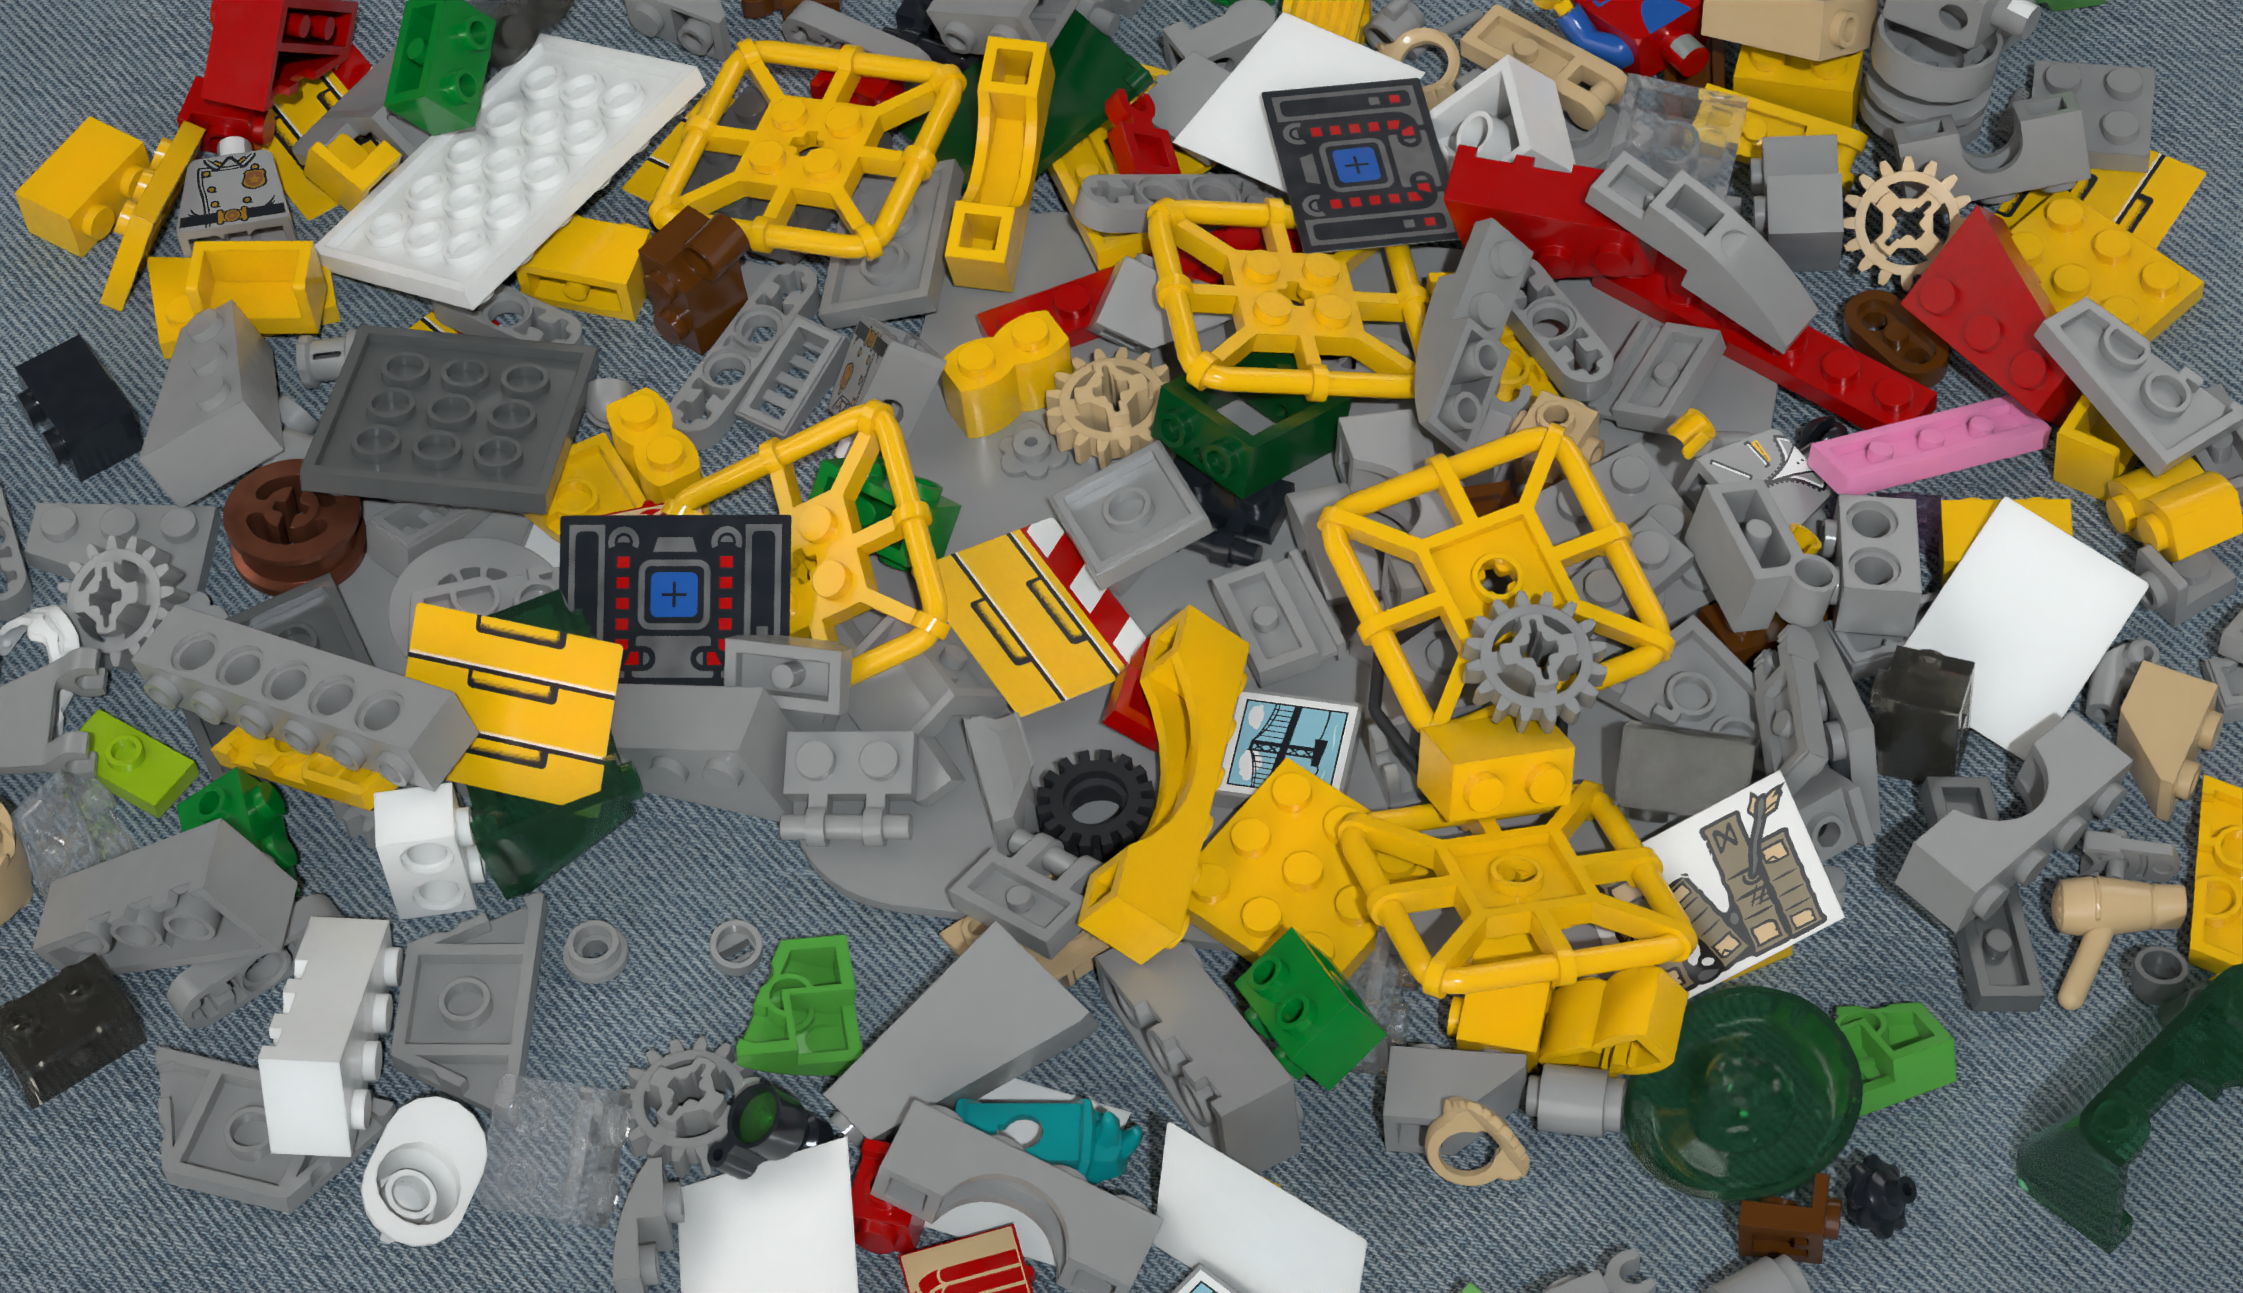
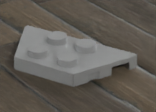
M533 893L523 897L525 907L491 921L488 920L486 913L461 922L451 931L435 932L407 943L390 1052L394 1068L507 1122H519L548 912L544 893Z
M161 1046L158 1047L155 1054L156 1066L160 1075L161 1098H158L159 1122L163 1129V1140L161 1142L162 1171L167 1183L289 1214L294 1212L380 1138L386 1125L397 1112L394 1102L371 1097L370 1124L367 1130L357 1131L352 1157L273 1154L270 1150L259 1070Z

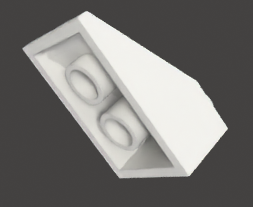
M1506 55L1429 111L1448 177H1450L1459 144L1478 147L1477 157L1514 163L1516 154L1535 157L1534 167L1571 173L1573 164L1576 165L1555 81L1510 55Z

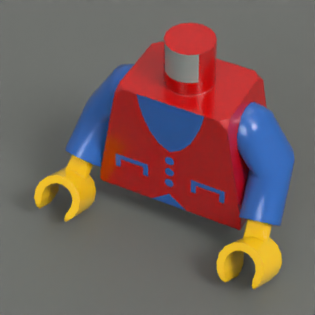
M1532 0L1539 8L1545 10L1554 9L1558 16L1554 21L1570 43L1622 69L1637 80H1647L1670 65L1683 76L1691 77L1699 73L1708 62L1709 51L1704 45L1709 36L1701 35L1704 0Z

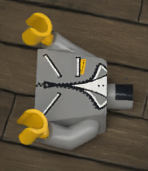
M1689 408L1666 429L1669 435L1677 437L1683 443L1681 452L1687 460L1693 457L1697 458L1677 490V493L1693 514L1705 485L1763 479L1803 554L1820 556L1819 550L1822 548L1820 541L1821 525L1823 519H1828L1823 508L1833 495V491L1807 465L1811 444L1816 442H1810L1798 450L1780 430L1773 428L1754 435L1749 432L1715 431L1709 419L1702 412L1694 408Z

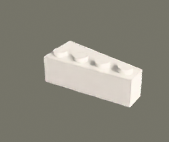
M311 916L295 958V979H287L283 990V1014L275 1013L269 1027L270 1038L274 1039L273 1045H262L258 1056L270 1150L273 1154L352 1157L357 1131L367 1130L370 1124L371 1092L367 1087L369 1081L378 1082L380 1079L382 1045L378 1039L379 1034H389L391 1030L393 1000L389 990L390 987H400L403 950L401 947H392L389 920Z

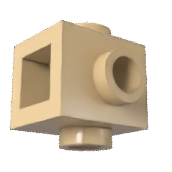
M1542 390L1530 410L1520 411L1512 424L1509 434L1537 426L1549 428L1551 422L1566 427L1564 434L1571 437L1582 450L1589 466L1602 460L1605 442L1599 439V412L1588 408L1578 400L1564 399ZM1539 452L1514 460L1515 482L1526 486ZM1554 459L1545 481L1551 484H1556L1566 479L1556 459Z

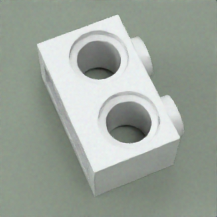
M452 782L440 784L435 792L421 787L374 793L376 849L399 919L476 910V883L486 882L487 879L485 857L482 845L475 844V828L470 806L459 807Z

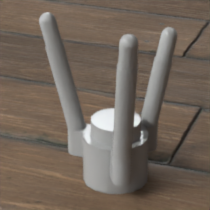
M1390 0L1364 26V34L1371 47L1377 51L1378 42L1392 43L1403 33L1412 29L1422 28L1425 25V18L1421 10L1411 0ZM1475 9L1442 25L1437 30L1450 37L1479 21L1483 17V12L1480 9ZM1427 44L1415 47L1408 55L1416 60L1432 45Z

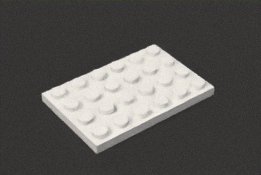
M540 33L483 86L480 99L481 105L475 127L436 136L431 135L315 244L320 264L330 269L331 273L474 310L478 305L488 301L493 296L495 289L513 271L527 263L533 257L534 251L557 229L565 226L572 219L574 212L595 192L607 186L612 176L633 155L644 150L650 143V139L668 121L681 114L687 108L688 102L706 86L698 67Z

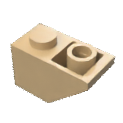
M2143 660L2120 708L2116 746L2134 760L2129 771L2155 817L2169 822L2179 798L2190 801L2202 768V764L2196 762L2201 749L2208 751L2214 749L2222 729L2224 714L2215 711L2218 684Z

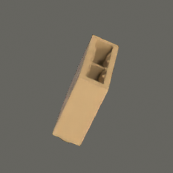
M1704 0L1701 35L1820 62L1863 51L1872 46L1878 21L1880 0Z

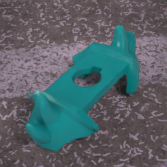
M962 1098L957 1099L955 1109L953 1110L963 1119L964 1123L991 1136L998 1135V1130H1006L1010 1124L1018 1120H1030L1037 1123L1043 1130L1042 1137L1034 1146L1025 1148L1026 1153L1053 1166L1065 1165L1084 1175L1088 1183L1092 1185L1126 1174L1129 1158L1135 1153L1143 1138L1141 1126L1136 1125L1122 1131L1120 1120L1110 1111L1103 1114L1094 1110L1089 1099H1078L1074 1103H981L975 1099Z

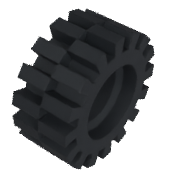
M1100 749L1099 760H1090L1089 750L1078 752V764L1072 765L1068 757H1065L1057 762L1059 775L1048 770L1043 777L1045 788L1038 787L1037 812L1040 831L1062 841L1064 850L1078 858L1088 855L1105 864L1128 845L1139 841L1146 831L1156 806L1152 780L1148 781L1147 771L1141 764L1133 769L1131 757L1122 753L1117 763H1114L1112 750ZM1093 801H1110L1122 807V812L1116 818L1102 824H1085L1073 818L1075 810Z

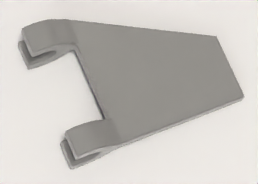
M82 647L71 650L56 661L0 686V775L47 772L75 781H88L96 778L98 755L96 751L89 752L90 736L88 732H67L61 734L53 741L52 736L59 689L86 697H97L106 694L108 673L106 668H98L100 658L98 648Z

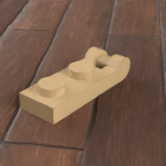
M1495 4L1460 39L1461 56L1485 69L1490 68L1506 55H1510L1554 80L1562 110L1568 113L1575 124L1586 130L1593 129L1605 117V107L1609 103L1617 104L1631 89L1630 80L1618 67L1498 4ZM1583 81L1592 87L1588 91L1578 86V84Z

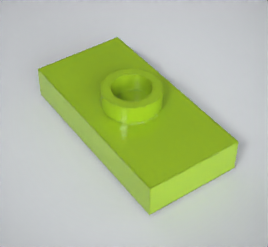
M98 709L78 730L88 732L90 736L89 752L96 751L98 755L96 778L90 781L158 819L199 776L195 761L101 709Z

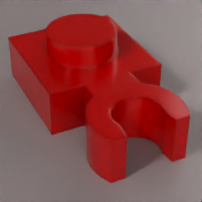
M1118 88L1105 101L1104 107L1107 117L1115 126L1107 136L1119 174H1181L1168 130L1155 128L1152 118L1155 116L1156 109L1150 95L1143 93L1130 105L1125 90Z
M1148 637L1131 655L1130 663L1117 676L1102 723L1148 749L1159 753V742L1151 709L1140 684V677L1151 638Z

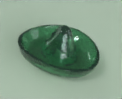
M1740 986L1720 990L1701 997L1686 1006L1675 1059L1670 1066L1657 1072L1630 1076L1624 1103L1627 1136L1633 1151L1644 1167L1663 1184L1689 1198L1712 1204L1733 1205L1741 1204L1742 1200L1760 1202L1771 1197H1781L1801 1189L1814 1181L1815 1174L1824 1173L1844 1151L1852 1138L1861 1111L1863 1097L1862 1076L1856 1055L1844 1032L1829 1015L1812 1002L1786 991L1762 986Z

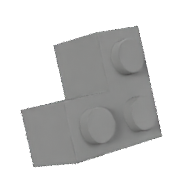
M1837 135L1763 137L1761 158H1750L1751 195L1762 194V196H1754L1752 227L1779 254L1792 272L1839 271L1844 222L1842 173H1838Z

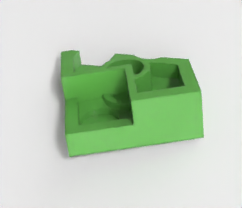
M847 934L780 941L771 962L770 976L767 983L761 986L754 1002L753 1016L743 1039L739 1038L737 1042L735 1056L738 1066L789 1075L839 1076L843 1075L862 1056L863 1051L854 1004L856 986Z
M1921 1002L1890 1004L1879 1009H1868L1861 1006L1836 1007L1837 1018L1835 1021L1795 1023L1793 1021L1792 1009L1772 1013L1773 1029L1789 1060L1813 1098L1835 1126L1957 1081L1954 1038Z

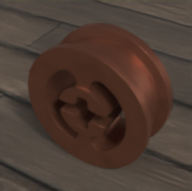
M304 459L281 460L256 469L244 477L232 489L225 502L223 523L226 535L231 543L230 550L234 567L245 583L267 595L278 596L329 572L337 586L356 571L366 554V526L361 515L360 497L350 495L333 496L327 493L301 491L299 471Z

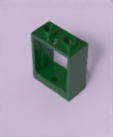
M1251 352L1234 366L1298 369L1295 358L1288 353ZM1185 373L1161 385L1151 436L1156 440H1160L1163 445L1229 491L1244 499L1335 451L1338 418L1348 417L1353 397L1328 396L1324 402H1311L1306 400L1305 395L1227 392L1210 388L1199 391L1187 383V374ZM1241 398L1272 419L1276 424L1255 435H1251L1216 410Z

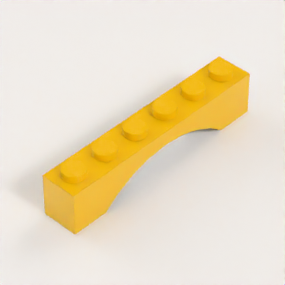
M1190 604L1151 634L1140 677V684L1151 709L1159 742L1161 775L1157 804L1149 825L1139 841L1128 845L1090 874L1077 923L1079 927L1140 965L1164 948L1167 950L1174 948L1184 937L1189 927L1190 916L1186 912L1190 895L1202 873V867L1198 864L1201 849L1214 822L1213 816L1210 815L1214 795L1225 776V768L1222 767V761L1226 745L1231 740L1237 725L1236 720L1233 719L1237 698L1245 688L1248 679L1244 669L1250 644Z

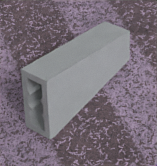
M995 921L823 1094L838 1109L829 1120L845 1136H848V1139L857 1148L864 1142L865 1138L892 1143L914 1099L928 1106L941 1105L954 1110L957 1099L971 1098L977 1100L1089 1037L1100 1025L1088 1009Z

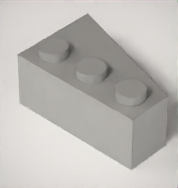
M233 300L226 302L216 309L201 311L190 320L188 325L181 328L138 459L179 508L186 507L284 451L273 349Z
M618 684L602 781L617 787H626L780 822L782 814H793V801H788L783 795L787 732L797 731L764 687Z

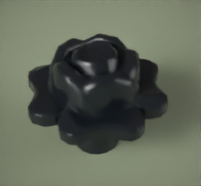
M1869 1154L1864 1157L1863 1163L1853 1164L1850 1168L1851 1180L1846 1184L1844 1192L1847 1199V1213L1853 1220L1857 1221V1225L1861 1229H1871L1880 1239H1888L1893 1235L1894 1230H1901L1906 1226L1905 1206L1916 1199V1185L1910 1177H1900V1171L1896 1165L1883 1163L1875 1154Z

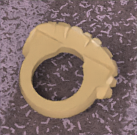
M1416 28L1403 33L1392 43L1378 42L1377 52L1402 63L1412 49L1421 45H1435L1445 51L1448 56V67L1445 74L1437 82L1422 87L1429 111L1456 92L1454 85L1455 79L1459 78L1461 57L1456 44L1447 34L1433 28Z
M1459 1096L1445 1099L1443 1115L1433 1121L1425 1136L1427 1160L1438 1175L1452 1183L1464 1186H1478L1490 1183L1497 1178L1503 1181H1517L1520 1177L1524 1178L1530 1168V1158L1508 1123L1500 1115L1497 1116L1494 1110L1478 1102ZM1484 1131L1491 1135L1499 1144L1492 1160L1487 1165L1475 1170H1460L1451 1167L1442 1159L1439 1153L1441 1144L1448 1137L1461 1132L1478 1133Z

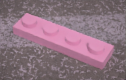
M2006 395L1812 443L1807 465L1838 495H1864L2045 449L2052 427L2042 418L2030 412L2011 395Z

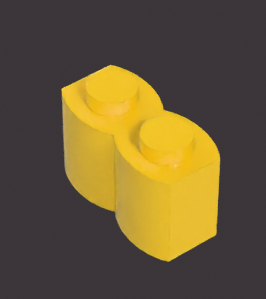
M1047 310L1027 313L1005 324L994 337L975 339L952 350L944 357L947 362L941 376L949 414L968 439L985 437L1009 426L1017 419L1021 412L1035 411L1047 407L1046 392L1056 389L1054 375L1057 372L1073 374L1069 338Z
M645 387L607 405L606 413L614 447L646 500H651L654 504L665 503L667 498L674 500L676 495L687 486L704 478L696 447L685 434L675 429L671 410L658 393ZM710 503L702 506L705 515H710Z
M2191 457L2157 478L2146 466H2143L2107 482L2111 498L2106 501V509L2115 529L2121 534L2126 533L2138 542H2143L2144 545L2151 544L2170 562H2178L2243 533V514L2237 490L2221 474L2214 471L2205 472Z
M1654 965L1620 971L1612 975L1607 981L1595 977H1586L1576 981L1574 985L1561 986L1552 995L1538 1062L1543 1067L1545 1063L1606 1069L1610 1070V1077H1617L1619 1074H1649L1663 1070L1674 1062L1689 993L1665 970Z

